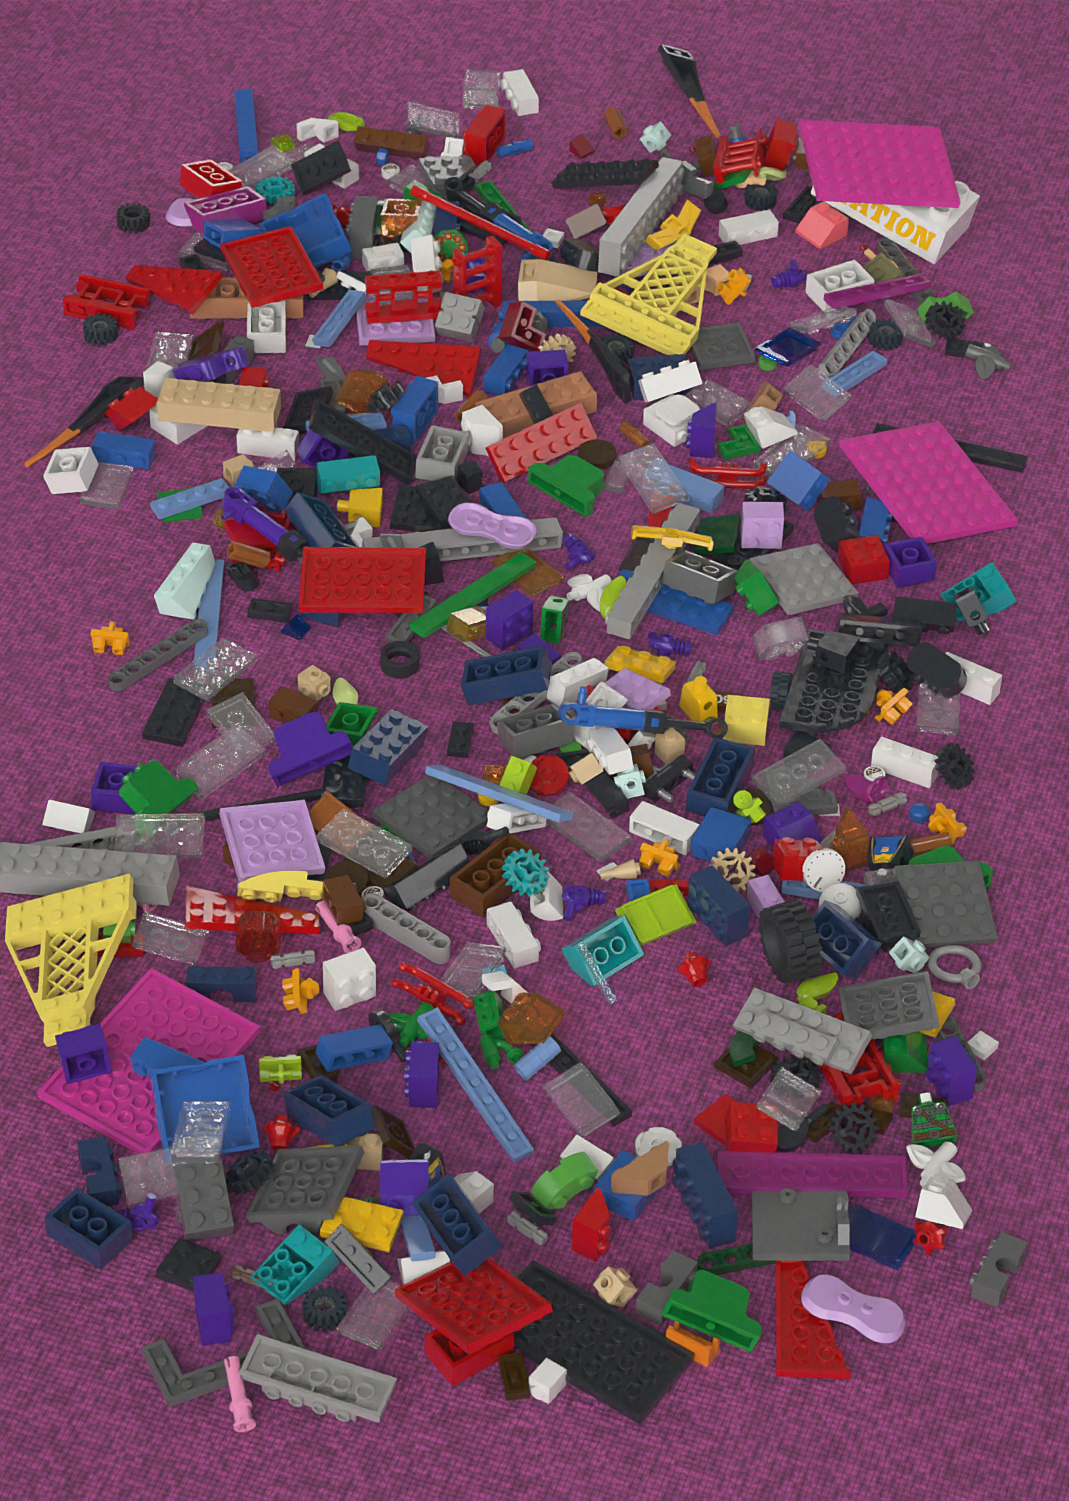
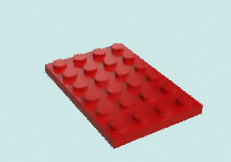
M291 226L220 244L221 252L251 308L324 290L322 280Z
M303 547L299 612L423 613L426 548Z
M490 1258L486 1259L466 1276L450 1261L394 1289L396 1298L468 1354L477 1352L482 1347L499 1341L502 1337L518 1331L523 1326L535 1320H540L545 1315L553 1312L549 1301Z

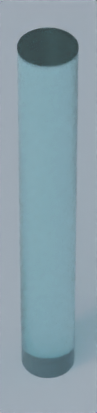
M585 942L578 944L577 948L608 1004L615 1003L617 999Z

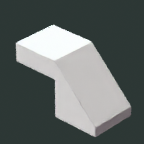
M309 118L297 123V139L304 141L317 136L323 143L338 137V122L336 120Z
M446 137L444 153L441 152V157H459L463 155L465 141L463 139Z
M437 375L427 377V379L438 382L439 403L447 404L463 400V384L461 381L442 384Z
M363 517L359 518L351 535L359 547H362L363 538H372V527Z
M503 971L482 974V984L491 991L501 990V996L511 1004L532 1000V996Z

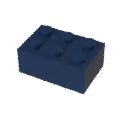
M684 354L628 359L627 367L631 370L629 383L632 388L633 400H644L638 380L643 379L642 375L653 372L654 375L661 373L660 369L671 366L672 369L679 367L678 363L686 361ZM691 388L673 394L690 396Z
M713 865L691 874L688 907L691 912H694L701 919L703 925L707 926L713 932L715 938L720 940L725 946L747 937L750 905Z
M824 900L811 918L812 922L816 924V933H819L820 939L818 941L822 945L820 954L842 975L857 979L882 943L839 905Z
M79 1188L74 1189L45 1216L46 1235L100 1270L133 1240L132 1223L130 1220Z

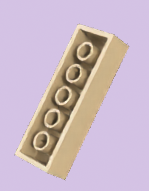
M175 378L164 379L157 401L158 421L274 432L281 409L280 389Z

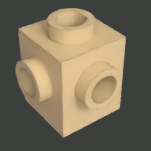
M311 665L298 674V690L306 697L318 701L331 692L330 676L314 665Z
M607 1267L600 1273L599 1278L593 1284L599 1291L598 1296L603 1301L622 1308L638 1290L629 1280L630 1275L622 1268Z

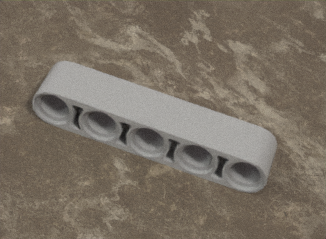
M370 893L363 897L366 904L364 912L372 920L374 927L434 963L444 964L450 960V938L377 894Z

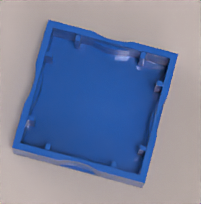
M326 193L290 211L259 223L263 233L291 226L314 268L352 252Z
M244 1055L210 1060L199 1065H179L150 1071L149 1077L164 1166L252 1152L260 1148L255 1117L249 1102V1082Z

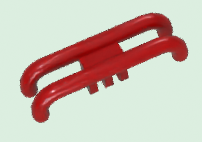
M695 458L689 460V466L692 469L689 471L690 473L695 475L696 473L718 475L717 479L708 480L724 485L725 488L749 489L751 487L755 489V486L762 487L765 485L767 480L764 473L768 466L765 462H762L757 469L738 468V463H734L733 468H730V462H726V467H723L722 462H718V467L698 465ZM737 476H746V477H758V476H759V480H757V481H740V480H737Z
M401 963L399 965L400 971L410 973L429 985L421 984L417 988L406 981L393 979L391 985L394 988L402 989L429 1003L434 1008L438 1007L441 1012L455 1019L457 1025H464L466 1023V1017L445 1004V1001L449 995L461 1002L464 1008L471 1009L474 1006V1001L470 997L414 965L408 963Z

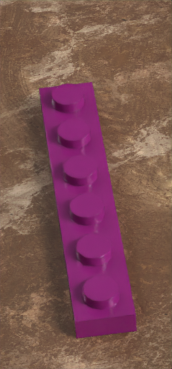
M916 274L825 293L824 301L831 308L839 309L843 306L872 302L881 298L887 299L891 296L920 292L924 289H929L931 282L924 275Z

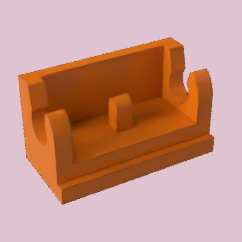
M676 1321L674 1322V1327L669 1325L666 1329V1337L695 1354L694 1361L709 1367L720 1352V1340L714 1337L713 1343L681 1328V1323Z

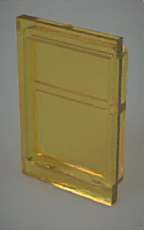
M528 548L506 552L491 560V563L496 568L521 552L535 560L536 567L512 582L529 596H534L564 580L562 574Z

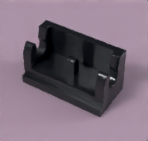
M605 771L585 782V787L590 790L591 795L597 798L607 813L616 809V811L609 814L611 818L630 811L627 797Z

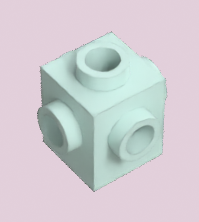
M660 121L653 126L649 125L645 128L640 140L651 153L656 149L658 151L663 149L667 145L665 142L671 134Z
M637 764L633 765L634 768L617 772V776L614 777L616 786L621 789L627 799L644 795L642 783H646L643 770L639 771Z
M904 936L889 952L896 961L895 964L904 972L908 970L916 973L923 968L930 958L925 952V946L920 941L915 940L914 942Z

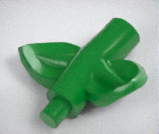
M421 1003L411 1016L405 1013H386L395 1024L396 1032L401 1033L399 1043L403 1048L411 1044V1041H415L417 1037L420 1039L428 1037L417 1020L418 1016L434 1009L429 1003Z

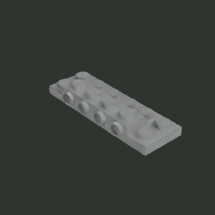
M755 987L733 1024L735 1030L749 1034L761 1043L769 1042L779 1050L787 1049L799 1058L805 1056L817 1065L822 1066L825 1064L852 1074L873 1036L868 1030Z
M258 1334L239 1371L243 1380L262 1385V1392H265L266 1396L276 1400L281 1397L287 1399L295 1407H301L303 1404L312 1407V1410L318 1414L332 1413L335 1414L338 1420L348 1422L349 1419L356 1421L359 1416L379 1423L397 1383V1378Z

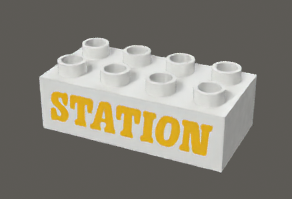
M955 181L961 202L959 208L846 202L826 203L935 264L969 228L980 195L969 190L965 183ZM812 187L811 194L816 196L814 187Z

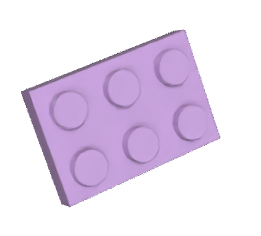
M626 668L605 682L606 685L628 700L622 707L625 709L652 710L671 696L669 688Z

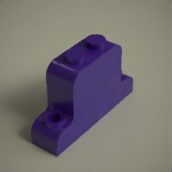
M241 346L181 362L172 371L175 379L207 382L227 372L249 365L244 348Z
M307 713L296 720L284 723L275 730L274 737L281 756L273 760L269 764L268 769L276 786L279 787L350 756L353 745L344 732L330 735L320 713Z

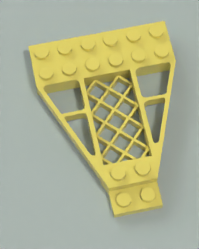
M684 233L678 242L668 247L662 255L605 284L599 282L591 292L590 299L581 309L580 315L663 354H684L685 356L698 338L707 267L716 254L717 248ZM649 271L641 282L633 279ZM670 274H678L679 276L671 277ZM665 275L666 278L659 279L658 276ZM675 283H682L683 286H675ZM625 284L635 290L628 296L613 288ZM662 285H670V287L667 288L662 287ZM657 286L658 289L650 290L649 287ZM696 288H700L698 308L685 303ZM666 294H674V296L667 297ZM661 295V297H662V298L654 299L653 296ZM648 297L649 300H641V298ZM665 304L666 306L664 308H658L657 305ZM678 311H684L697 317L696 326L674 316Z
M130 873L7 906L5 942L36 1010L44 1022L43 1042L47 1047L57 1045L55 1035L85 1028L90 1025V1017L95 1009V996L130 920L136 919L137 901L133 897L134 879ZM117 924L112 937L98 940L99 928ZM83 934H86V937L80 943L77 942ZM63 939L66 940L60 948H57ZM41 944L39 956L20 961L16 950ZM73 945L76 946V948L70 954H67V951ZM106 949L97 967V953L100 950ZM84 951V956L77 960L76 958ZM62 957L65 958L59 966L55 965ZM72 963L75 964L69 972L65 971ZM40 967L38 992L35 993L26 970ZM82 969H84V972L80 975L79 978L75 977ZM61 974L64 975L58 983H55ZM71 980L74 981V983L66 990L65 987L68 985V983Z

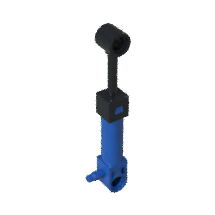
M449 177L445 180L444 187L449 201L459 202L464 200L479 211L480 218L533 244H538L550 250L551 256L547 261H554L553 244L550 240L536 231L532 233L505 214V210L493 201H490L486 206L479 203L464 192L460 178ZM524 250L525 254L520 259V262L521 260H530L531 258H541Z
M583 686L580 687L578 702H564L558 708L559 718L566 724L576 726L631 729L664 734L665 727L701 730L713 739L714 737L723 738L728 731L726 722L716 716H710L704 722L666 719L667 714L659 710H636L586 703L587 688ZM573 708L575 711L574 716L567 719L565 716L567 709ZM718 722L719 730L712 733V724Z

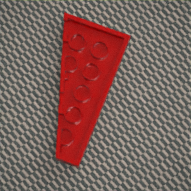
M135 265L127 274L126 279L130 284L150 289V294L154 293L157 297L173 305L177 304L181 309H187L194 315L223 276L220 271Z
M369 340L366 358L385 367H394L399 372L410 373L415 378L416 376L427 378L437 375L442 384L461 381L463 393L469 397L474 388L481 348L477 346Z
M186 886L185 929L319 934L320 921L317 914Z
M775 1261L776 1376L850 1380L851 1372L845 1365L841 1349H838L835 1335L828 1320L811 1314L802 1304V1291L810 1278L803 1261Z

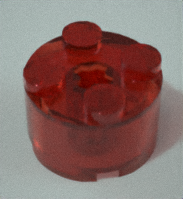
M270 911L242 913L236 924L237 953L239 955L241 953L246 957V960L255 963L269 961L271 956L275 953L277 955L281 946V926L276 915Z

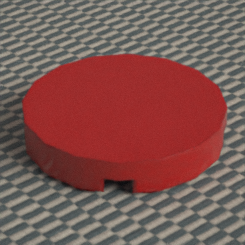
M542 755L531 762L537 767L530 785L532 791L538 795L548 797L555 796L566 788L569 781V771L566 763L558 756Z

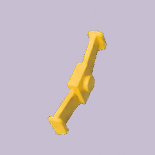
M687 199L678 218L671 214L661 224L660 228L662 230L653 235L650 234L646 239V243L655 250H658L679 240L684 233L690 235L701 210Z
M633 525L631 530V539L635 540L636 536L660 538L662 545L669 549L682 547L683 542L706 546L708 551H712L713 548L712 538L706 535L671 528Z

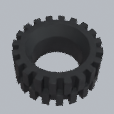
M796 899L763 908L758 918V923L760 924L758 931L761 934L760 942L764 947V956H767L768 966L772 967V973L777 975V980L782 981L783 984L817 975L820 973V969H822L821 961H823V956L820 954L822 945L818 941L820 937L819 933H816L815 930L816 924L812 922L810 912H806L807 907L801 904L800 900Z

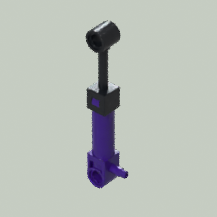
M229 487L225 490L221 507L224 511L221 515L223 520L232 517L240 524L247 523L276 545L277 552L290 562L299 557L303 558V547H306L307 544L306 538L294 529L288 531L257 507V501L241 489Z

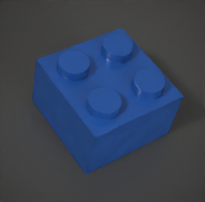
M243 466L234 485L257 501L258 508L259 506H264L265 509L271 512H282L293 493L277 472Z

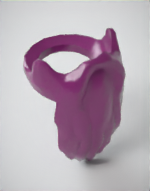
M856 774L846 775L845 783L847 788L868 804H877L878 801L882 800V794L890 789L886 784L884 776H879L871 782L863 776Z

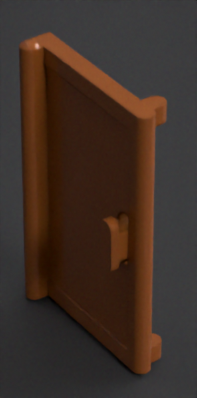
M325 791L324 796L308 811L313 829L346 856L371 831L375 832L371 825L328 791Z

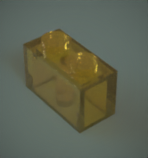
M480 606L451 613L446 631L462 642L486 636V610Z

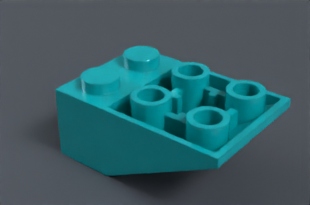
M993 562L940 594L945 602L957 603L953 595L972 586L986 615L1001 612L1017 602ZM957 604L956 620H966ZM973 611V612L971 613V616H972V617L976 616V615L978 614V612H977V611Z
M299 1224L250 1278L274 1298L279 1299L285 1306L324 1281L340 1262L332 1249Z

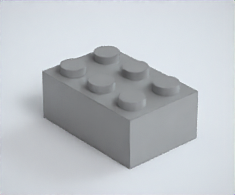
M431 425L416 459V478L433 481L452 475L456 480L458 465L463 464L468 453L469 432Z

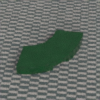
M379 199L375 222L376 235L384 234L385 219L387 217L386 199Z
M738 1031L731 1039L729 1046L730 1060L733 1066L738 1067L755 1061L753 1050L761 1042L755 1040L749 1034Z

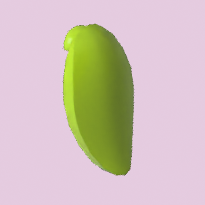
M338 112L328 116V120H336L338 128L345 131H356L357 126H365L362 118L350 113Z
M623 576L615 578L601 595L600 612L604 619L607 613L612 611L615 600H619L621 590L626 588V580Z
M833 972L803 981L797 989L798 1002L800 1003L808 995L812 996L814 1000L828 996L836 986L838 974Z

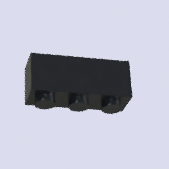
M895 597L893 618L920 621L922 632L932 630L940 634L954 633L957 603Z

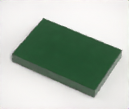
M740 514L701 518L697 534L710 536L713 540L712 551H708L706 546L695 544L694 554L704 556L733 553L741 523Z

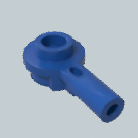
M853 315L844 323L835 324L831 329V336L839 340L857 316Z

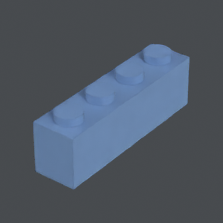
M656 459L644 471L643 487L662 495L673 496L677 501L711 514L723 502L724 485Z

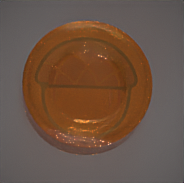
M592 193L588 197V205L591 207L598 203L605 207L606 196L602 193Z

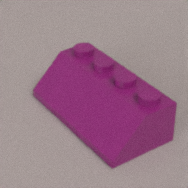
M248 186L184 203L194 230L202 236L204 221L242 218L252 224H256L263 220L262 211L267 210L266 198Z

